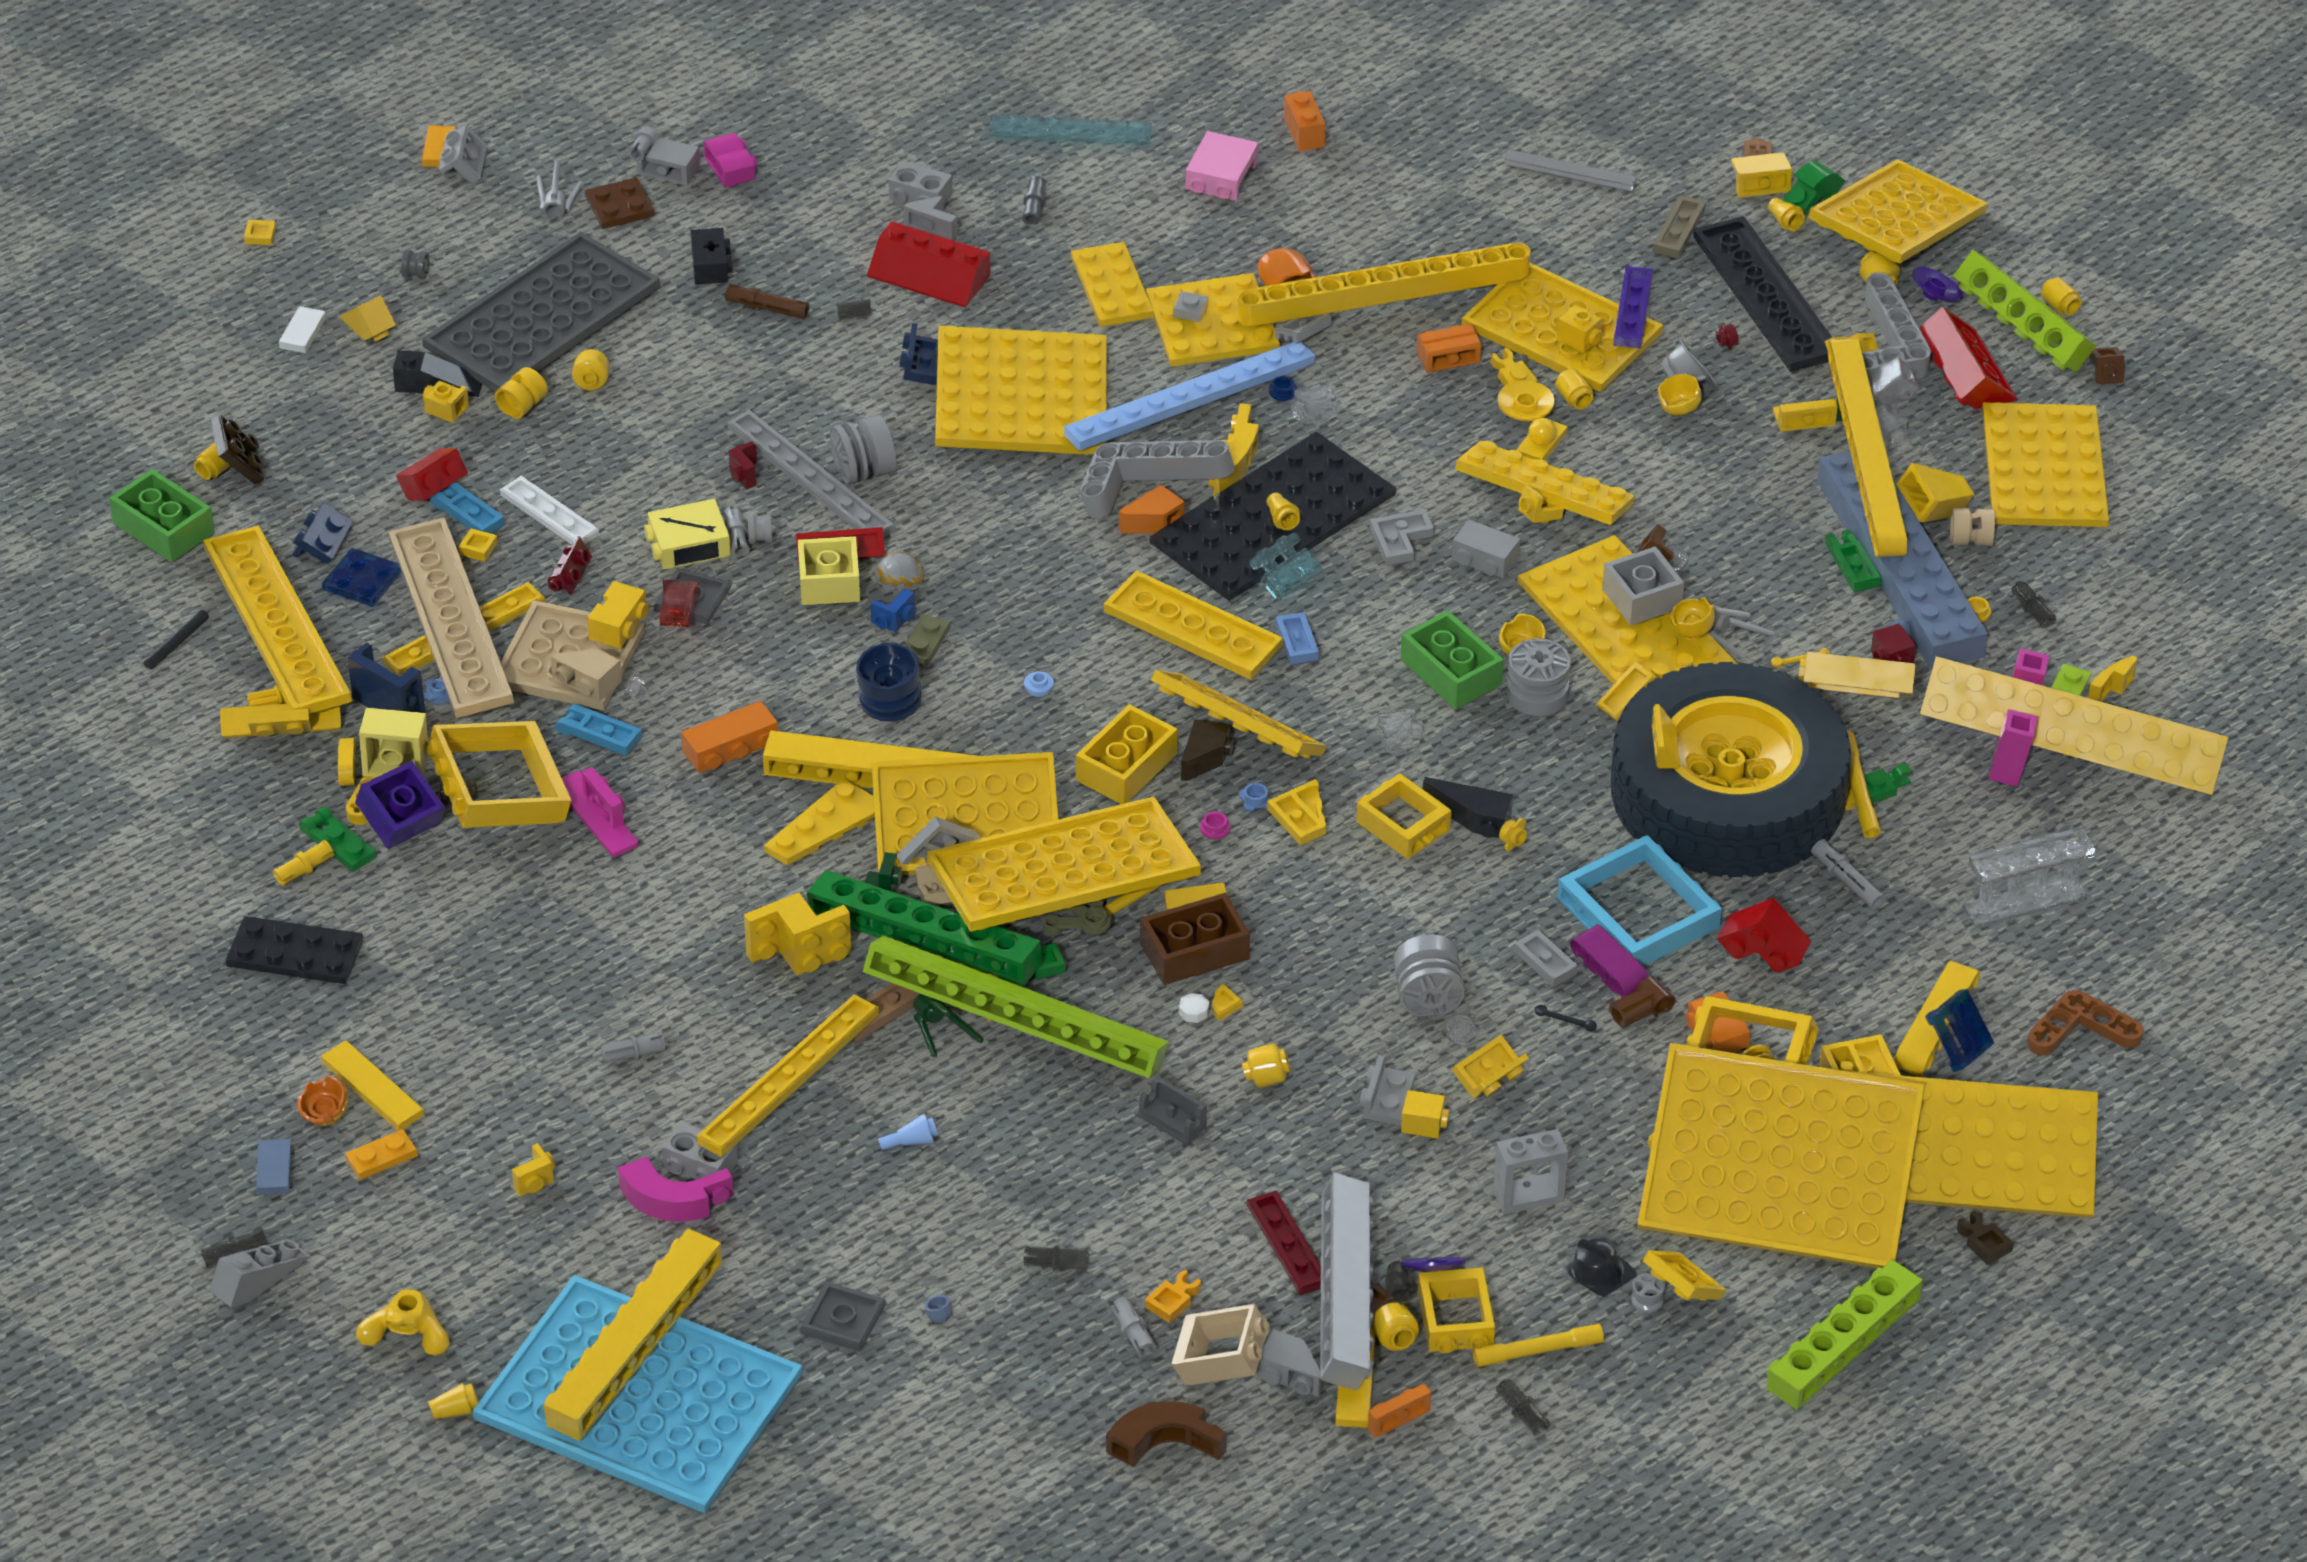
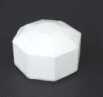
M1189 993L1180 999L1179 1015L1186 1022L1198 1023L1208 1017L1209 1001L1202 994Z

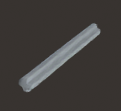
M1507 150L1504 163L1508 166L1626 191H1633L1636 185V177L1633 175L1514 150Z

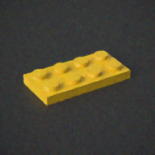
M1125 242L1071 251V259L1100 327L1154 318L1153 308Z

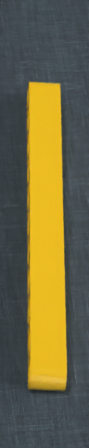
M1511 243L1246 289L1238 295V321L1240 324L1248 327L1522 280L1529 275L1530 248L1522 243Z
M1858 338L1829 340V365L1875 557L1906 556V531Z

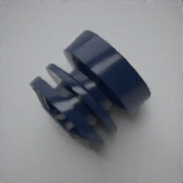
M881 643L873 645L861 654L857 660L856 673L859 685V701L863 711L874 719L889 722L904 720L913 715L921 705L922 697L921 683L919 681V663L915 653L908 647L898 643Z

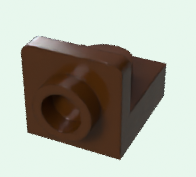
M2117 347L2095 348L2090 354L2089 360L2095 366L2096 383H2123L2124 355Z
M1659 524L1645 537L1637 552L1656 546L1668 563L1674 556V553L1665 547V542L1662 541L1667 530Z

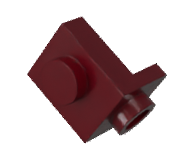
M750 441L728 450L729 470L732 479L736 483L740 482L746 490L756 486L754 464L757 463V452L755 443Z

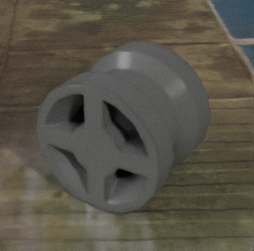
M405 250L401 261L402 277L416 275L419 279H425L429 270V253L421 251L419 254H416L412 250Z

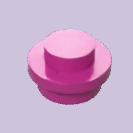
M1209 812L1200 823V831L1209 839H1221L1229 834L1230 822L1221 812Z

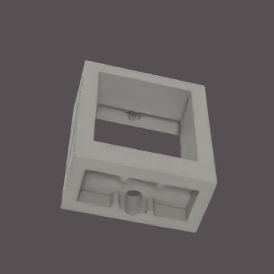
M1558 1129L1496 1142L1493 1191L1503 1214L1564 1202L1568 1151ZM1551 1161L1550 1173L1513 1180L1514 1169Z

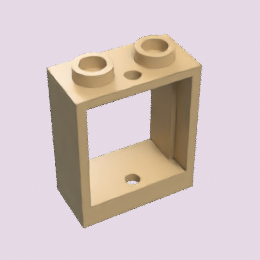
M1255 1304L1186 1315L1171 1365L1183 1383L1187 1385L1254 1376L1258 1363L1262 1358L1265 1338L1269 1333L1268 1321L1262 1316ZM1241 1336L1237 1351L1206 1356L1210 1341Z

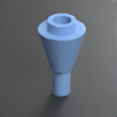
M922 1114L897 1130L896 1133L878 1138L881 1150L901 1144L902 1146L934 1143L932 1137L938 1136L933 1118L926 1119L925 1114Z

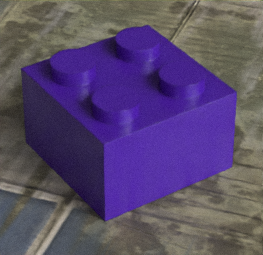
M413 761L361 784L355 804L387 849L438 825L445 806Z

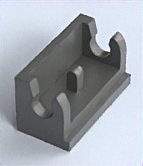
M1158 1076L1151 1082L1150 1095L1142 1092L1140 1095L1137 1116L1185 1145H1188L1207 1127V1105Z

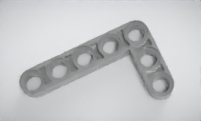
M1876 272L1870 274L1866 283L1865 302L1890 348L1862 352L1870 387L1910 381L1927 376L1931 357L1930 347L1894 282L1885 273Z
M1222 440L1110 442L1102 444L1096 449L1080 492L1088 515L1092 518H1102L1111 512L1123 481L1222 479L1230 476L1234 472L1235 467L1227 442Z

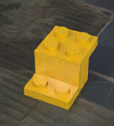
M798 892L744 914L746 955L752 963L760 959H769L774 954L780 952L797 976L804 972H813L821 965L831 961H840L851 954L850 912L844 905L816 916Z
M1882 1034L1821 1046L1819 1067L1840 1071L1901 1076Z

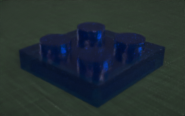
M351 548L322 582V589L374 607L402 571L399 563Z

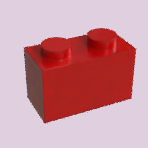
M439 448L395 476L405 497L409 501H425L467 475L468 471L457 448Z

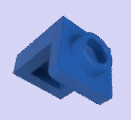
M905 588L889 605L876 600L871 603V622L880 629H888L893 632H897L906 621L910 622L916 613L914 592Z

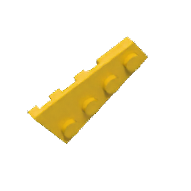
M843 778L764 845V852L785 865L803 858L818 850L819 846L830 840L835 841L843 837V834L855 827L860 828L869 823L868 820L875 817L873 795Z

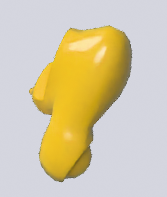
M412 1289L400 1291L393 1297L390 1303L362 1320L356 1328L357 1341L367 1346H374L381 1342L387 1329L401 1335L422 1334V1347L426 1354L437 1356L443 1354L450 1346L449 1336L438 1321L429 1300L423 1293Z

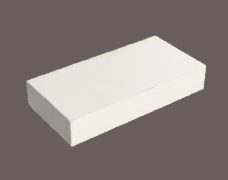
M299 306L279 340V347L281 349L306 353L326 319L325 311Z

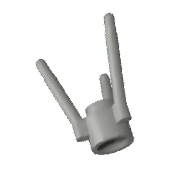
M556 160L554 163L552 188L546 195L542 177L540 175L536 177L541 203L540 212H544L546 216L561 217L564 213H570L571 204L583 185V182L579 181L566 201L563 192L558 190L559 160Z
M1713 605L1715 622L1708 633L1720 645L1740 659H1745L1746 656L1717 634L1719 631L1724 632L1729 624L1769 636L1775 635L1774 631L1729 617L1749 618L1751 616L1749 612Z

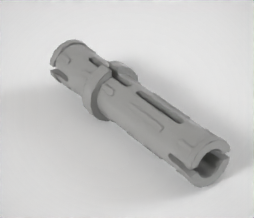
M1825 839L1819 840L1813 846L1811 853L1827 867L1828 873L1833 877L1837 876L1872 910L1884 904L1886 896L1849 863L1850 860L1846 855L1839 854ZM1832 859L1839 863L1844 868V871H1842L1838 866H1836L1832 862ZM1855 878L1865 888V890H1862L1853 881V879Z

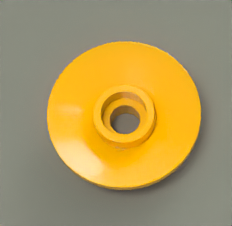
M1529 380L1514 381L1505 385L1500 390L1498 406L1510 418L1520 421H1534L1538 418H1544L1552 411L1554 396L1546 386L1538 382Z

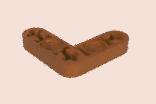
M2072 990L2065 993L2030 1030L2027 1045L2034 1054H2051L2081 1024L2120 1046L2133 1048L2141 1044L2144 1028L2137 1020L2082 991ZM2076 1003H2080V1004H2081V1005H2078V1004H2077L2075 1007L2070 1005V1004L2075 1005ZM2103 1016L2108 1018L2110 1022L2105 1024L2099 1023L2094 1018ZM2054 1020L2064 1021L2067 1025L2064 1027H2056L2053 1024H2051V1022ZM2130 1031H2131V1032H2134V1034H2133V1033H2130L2129 1035H2125V1034H2124V1033H2129ZM2046 1033H2049L2047 1041L2037 1042V1040H2043Z

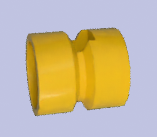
M524 367L495 392V401L504 414L518 420L528 413L533 405L538 404L547 395L548 387L543 377L537 371Z

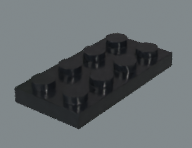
M244 916L226 957V966L346 984L363 943V933Z

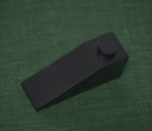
M397 350L393 365L395 392L423 394L428 385L434 386L438 381H442L457 388L465 386L467 387L468 396L479 397L482 383L477 381L465 368L427 352Z
M1429 777L1424 778L1423 790L1451 810V819L1473 833L1481 834L1487 838H1499L1503 824L1510 820L1512 815L1513 794Z

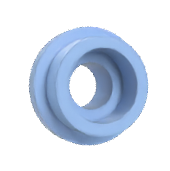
M1033 672L1024 679L1025 690L1035 697L1047 695L1054 687L1052 676L1045 672Z

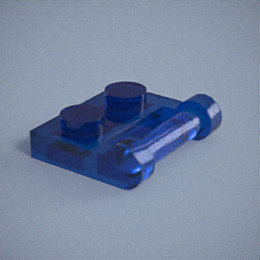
M1968 989L1958 990L1937 1009L1925 1015L1930 1026L1933 1025L1950 1059L1948 1064L1952 1072L1964 1069L1994 1044ZM1946 1018L1963 1050L1962 1054L1944 1021Z

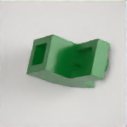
M1810 161L1794 174L1798 180L1782 201L1800 207L1803 210L1804 216H1807L1820 197L1826 200L1837 194L1846 181L1820 162Z

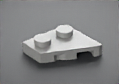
M934 817L897 856L900 863L904 865L909 864L912 858H924L925 862L928 863L927 851L980 838L975 831Z

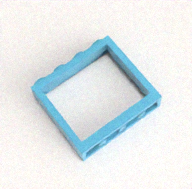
M1648 835L1559 878L1557 898L1588 930L1595 925L1601 926L1642 966L1720 928L1722 908L1719 903L1705 893L1700 884L1695 880L1693 881L1683 871L1681 865L1674 862L1665 853L1663 848L1656 844ZM1645 861L1697 913L1636 942L1585 890Z

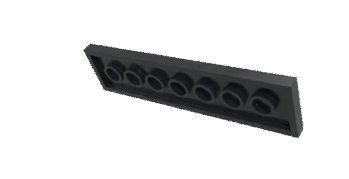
M1744 216L1694 229L1693 238L1790 372L1829 362L1825 341L1833 337Z

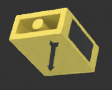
M715 499L647 512L648 524L644 525L647 542L653 541V544H651L653 558L655 561L660 560L663 570L731 556L730 537Z

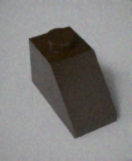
M1194 720L1181 759V780L1188 781L1223 766L1226 755L1231 756L1234 747V738H1230V725Z

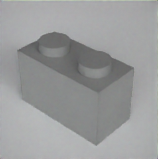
M1469 519L1453 539L1452 560L1457 561L1463 566L1479 569L1490 576L1495 575L1504 579L1519 559L1520 538Z

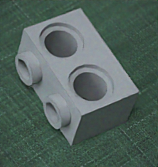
M902 161L889 178V199L895 200L897 203L906 204L908 202L943 196L945 205L953 194L951 174L907 161Z
M680 1122L662 1146L663 1166L673 1174H684L695 1180L726 1168L731 1173L738 1164L737 1144L723 1157H720L697 1144L696 1136L702 1129Z

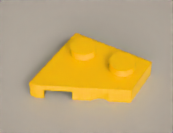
M1316 779L1267 801V810L1300 846L1326 834V823L1322 813L1323 806L1319 796V784Z

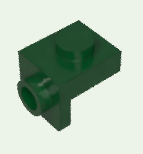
M885 852L879 873L869 871L864 883L894 892L896 885H900L902 878V867L897 865V854Z

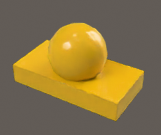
M1538 418L1530 424L1529 434L1516 451L1521 452L1525 457L1545 461L1567 434L1568 426L1548 418Z

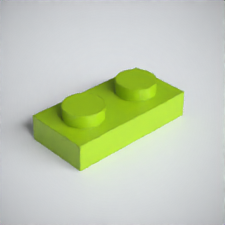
M2063 664L2051 688L2082 696L2091 679V672Z

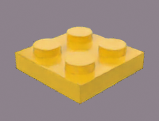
M1648 1250L1642 1260L1651 1268L1650 1273L1654 1277L1664 1282L1668 1281L1675 1287L1673 1291L1685 1300H1719L1727 1290L1680 1252Z

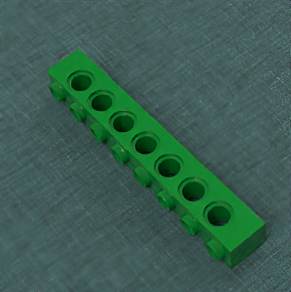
M825 870L807 891L808 905L816 916L844 905L850 912V929L877 938L886 936L1021 986L1028 982L1042 964L1040 940L998 926L970 932L958 913Z

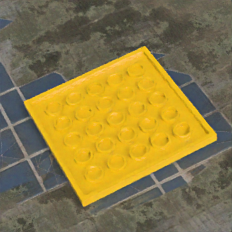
M939 326L935 423L936 447L1094 454L1100 445L1106 443L1104 441L1079 451L1064 436V426L1106 411V335Z

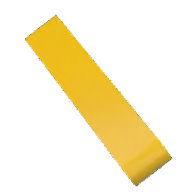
M1952 960L1947 963L1897 1050L1894 1062L1898 1070L1925 1078L1923 1076L1924 1071L1930 1069L1937 1057L1935 1052L1937 1049L1942 1048L1949 1036L1947 1031L1949 1028L1953 1029L1960 1017V1009L1965 1008L1972 996L1970 991L1972 988L1977 987L1980 970Z

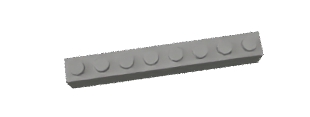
M1333 1172L1321 1193L1320 1380L1358 1390L1362 1381L1370 1377L1373 1369V1360H1370V1351L1373 1345V1337L1370 1336V1327L1373 1321V1313L1370 1312V1303L1373 1297V1290L1370 1289V1280L1373 1274V1266H1370V1257L1373 1243H1370L1369 1237L1373 1227V1221L1369 1219L1373 1198L1369 1197L1368 1182Z

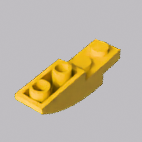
M1240 403L1238 415H1232L1231 431H1234V433H1229L1228 440L1222 441L1227 442L1235 469L1226 478L1209 479L1208 486L1213 487V496L1240 480L1250 467L1256 454L1259 424L1251 423V404Z

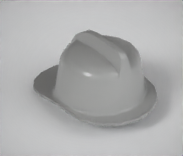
M1678 338L1680 345L1662 361V367L1667 375L1671 377L1679 374H1688L1694 376L1698 382L1704 380L1714 390H1718V386L1710 373L1687 350L1682 340Z

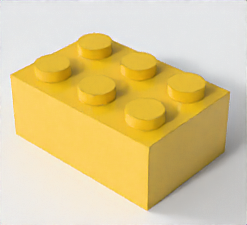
M1128 704L1076 754V781L1120 804L1128 803L1177 755L1178 729Z

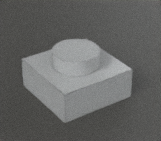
M1181 291L1173 308V317L1200 322L1208 306V296Z

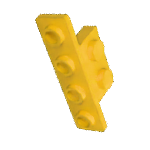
M288 704L221 708V736L223 738L267 737L275 734L296 735L304 732L340 730L341 708L338 706L309 714L308 708L290 710Z

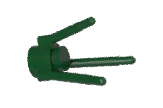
M919 994L914 1000L913 1007L917 1011L914 1020L921 1029L932 1057H936L937 1052L926 1022L936 1023L943 1016L949 1018L978 1043L983 1042V1038L953 1014L941 1001L923 994Z

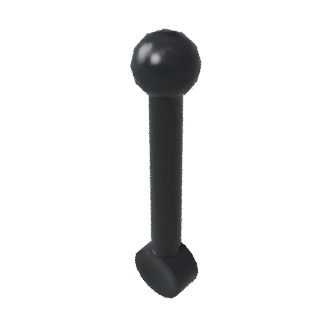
M1544 1005L1535 1007V1014L1538 1016L1546 1015L1582 1026L1589 1032L1595 1031L1597 1028V1024L1593 1020L1583 1021L1549 1011Z

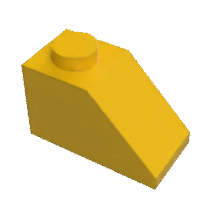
M381 295L339 316L364 341L373 337L376 342L390 335L388 329L396 326Z

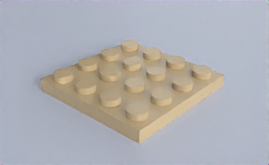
M533 600L500 663L511 691L605 710L616 688L600 702L585 696L553 678L551 656L555 653L597 648L620 660L622 677L645 632L644 623L639 622L633 637L627 639L623 647L619 649L589 640L587 618L591 612Z

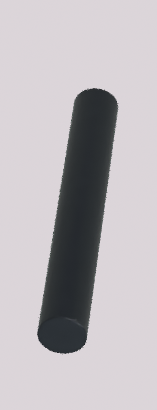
M200 610L143 662L144 666L154 669L209 619L208 613Z

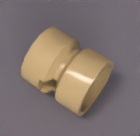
M1952 508L1950 520L1951 545L1967 546L1971 541L1974 542L1975 546H1993L1995 529L1994 509H1977L1974 513H1971L1969 508ZM1972 524L1978 525V530H1972Z

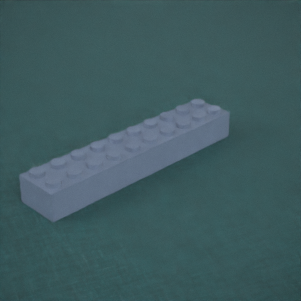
M1850 451L1820 457L1817 477L1818 484L1845 529L1851 530L1856 540L1861 542L1881 576V589L1899 619H1904L1910 624V637L1929 669L1932 670L1936 656L1959 663L1985 658L1987 631L1895 481L1893 480L1907 536L1906 556L1876 558Z

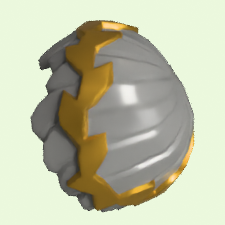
M906 552L887 554L875 568L877 583L889 592L896 589L901 591L904 588L913 591L922 584L924 578L919 562L915 557Z

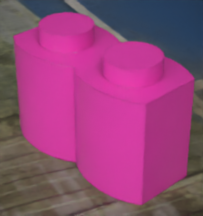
M736 133L704 140V157L724 188L755 180V171L758 170L756 158L754 155L749 154L745 141L740 139Z

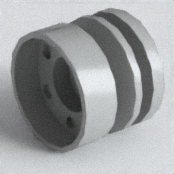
M879 414L860 419L858 421V430L851 422L845 423L844 427L837 425L830 428L832 457L838 471L844 476L842 478L847 485L855 483L857 477L860 481L866 480L868 468L875 477L892 473L896 470V454L892 437L886 422Z
M1536 638L1525 640L1514 646L1509 653L1507 698L1515 709L1528 715L1545 716L1554 714L1564 707L1568 701L1571 659L1567 650L1554 641Z
M1434 934L1419 935L1408 939L1398 947L1394 954V969L1396 979L1398 980L1400 1002L1406 1011L1415 1016L1444 1015L1460 1005L1464 999L1465 988L1460 971L1458 950L1452 941L1446 937Z

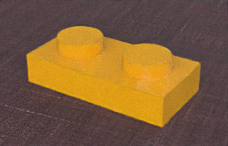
M403 1129L345 1153L347 1162L359 1180L418 1156L416 1147Z

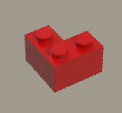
M1775 898L1730 914L1716 938L1733 958L1741 959L1758 953L1771 969L1777 973L1799 966L1811 943L1808 936Z

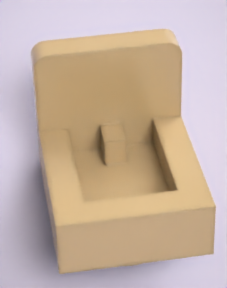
M929 864L920 865L915 868L918 893L923 902L940 908L952 902Z

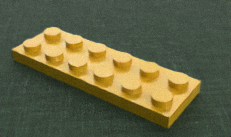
M1479 441L1457 459L1455 470L1518 493L1522 492L1524 485H1530L1543 496L1544 502L1608 525H1612L1628 511L1635 499V495L1627 493L1621 487L1607 486L1595 478H1585L1576 475L1570 469H1559L1548 465L1544 460L1525 457L1519 451L1497 447L1495 443L1490 441Z
M1137 570L1104 603L1105 613L1249 680H1252L1283 647V637Z
M1156 669L1153 673L1151 681L1160 685V691L1171 696L1176 694L1184 697L1183 702L1192 707L1200 708L1201 706L1209 709L1208 715L1222 721L1224 719L1233 721L1232 727L1246 733L1249 731L1258 734V740L1269 745L1275 743L1283 746L1281 751L1293 757L1300 755L1310 759L1311 755L1322 756L1326 750L1327 745L1186 675Z

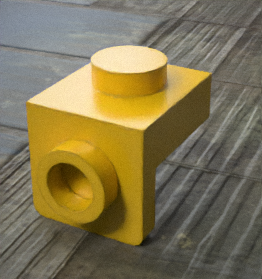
M1530 485L1522 487L1518 510L1533 523H1548L1552 520L1562 519L1564 508L1544 502L1543 496Z
M538 1143L532 1145L533 1160L512 1169L513 1186L519 1197L528 1193H536L543 1186L554 1182L553 1170L556 1169L554 1159L548 1151L544 1152Z

